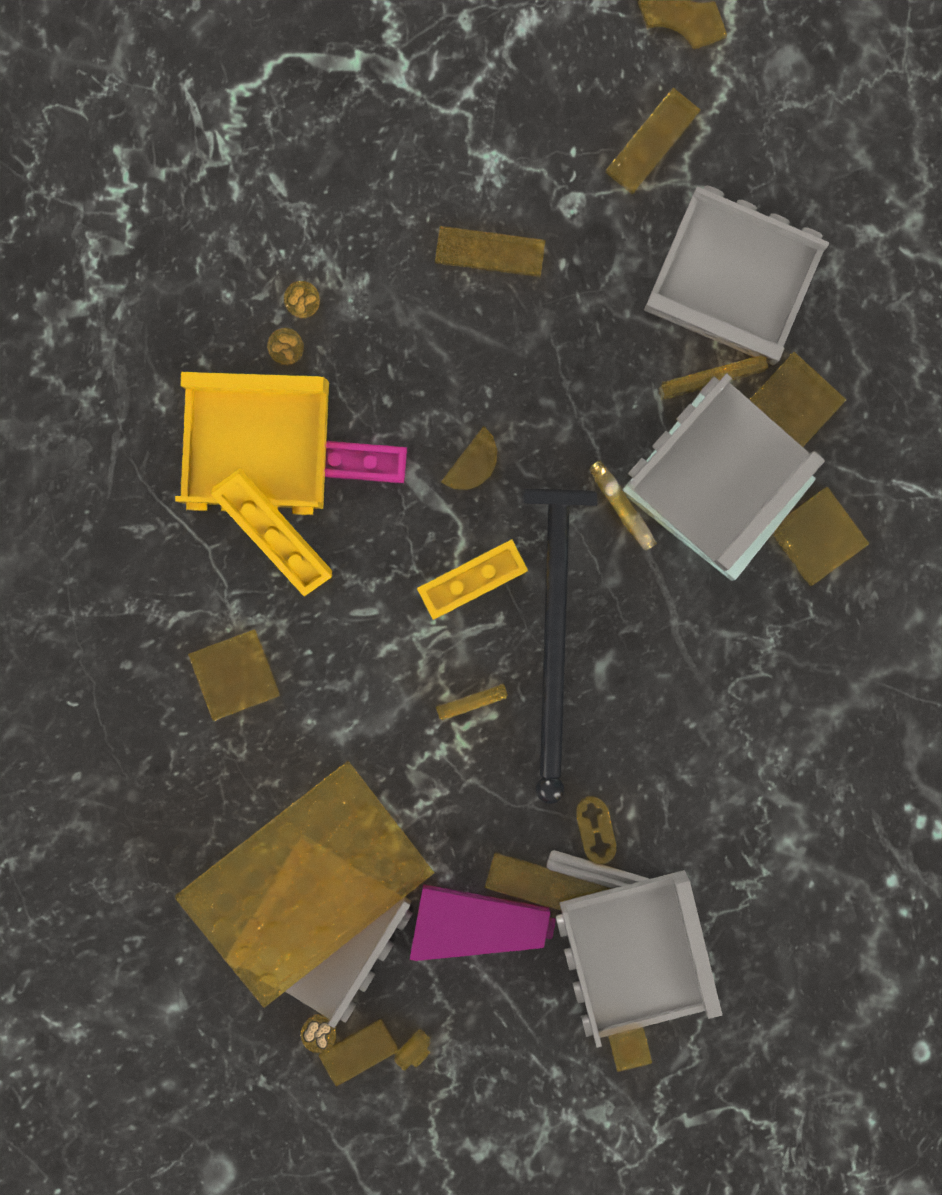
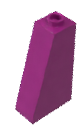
M423 884L410 960L422 961L544 948L545 939L552 940L556 918L550 917L549 907Z

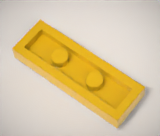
M511 539L418 587L417 590L432 619L435 620L528 572V569Z

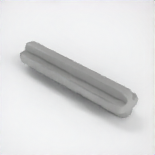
M555 850L551 851L547 861V868L549 870L609 888H617L649 879Z

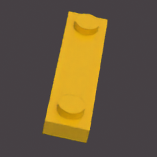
M240 468L212 488L211 495L304 597L332 577L330 567Z

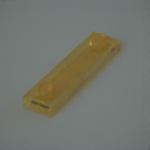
M494 852L484 886L490 890L561 910L559 902L613 889Z

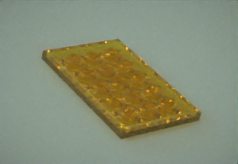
M347 761L175 895V898L254 997L265 1008L432 876L434 871L351 763Z

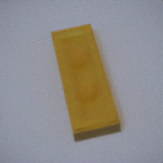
M672 88L606 169L605 173L631 194H634L700 113L701 109L675 88Z
M440 226L435 263L541 277L545 240Z
M760 355L663 382L658 388L661 401L701 390L714 376L720 381L725 374H728L732 378L730 381L762 373L768 369L766 357Z

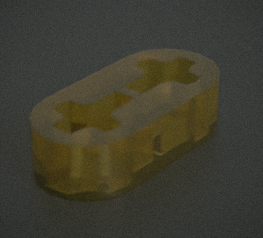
M587 796L581 799L576 807V818L583 848L589 860L596 864H605L610 862L616 854V841L608 808L600 798ZM593 803L595 808L602 809V813L596 817L598 827L592 828L588 817H582V812L587 810V804ZM600 832L602 841L610 843V848L605 849V856L599 857L597 852L590 851V847L595 845L593 833Z

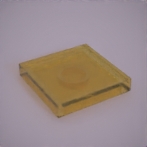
M793 352L750 398V401L803 447L846 399L800 356Z
M825 487L789 513L772 534L809 586H813L869 545L828 487Z
M256 629L188 654L213 721L281 696Z

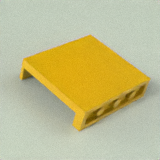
M181 372V387L185 388L186 392L181 496H175L176 502L185 503L186 510L207 511L208 504L220 505L211 495L212 488L240 468L277 510L278 507L292 508V514L313 515V509H323L329 381L326 378L317 376Z

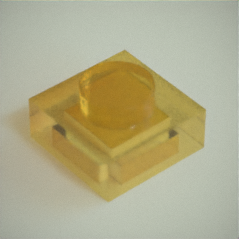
M643 1027L608 1036L617 1072L652 1064Z
M419 1029L395 1054L394 1062L404 1071L411 1064L416 1068L430 1053L427 1049L430 1046V1038Z

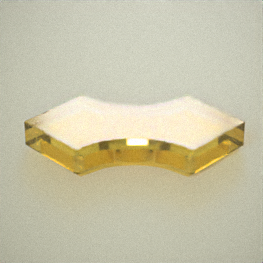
M637 0L647 29L653 27L673 29L687 39L692 50L727 37V32L715 1L698 3L690 0Z
M599 460L590 466V472L601 492L608 499L627 530L643 550L647 551L657 543L645 521L635 510L617 480Z

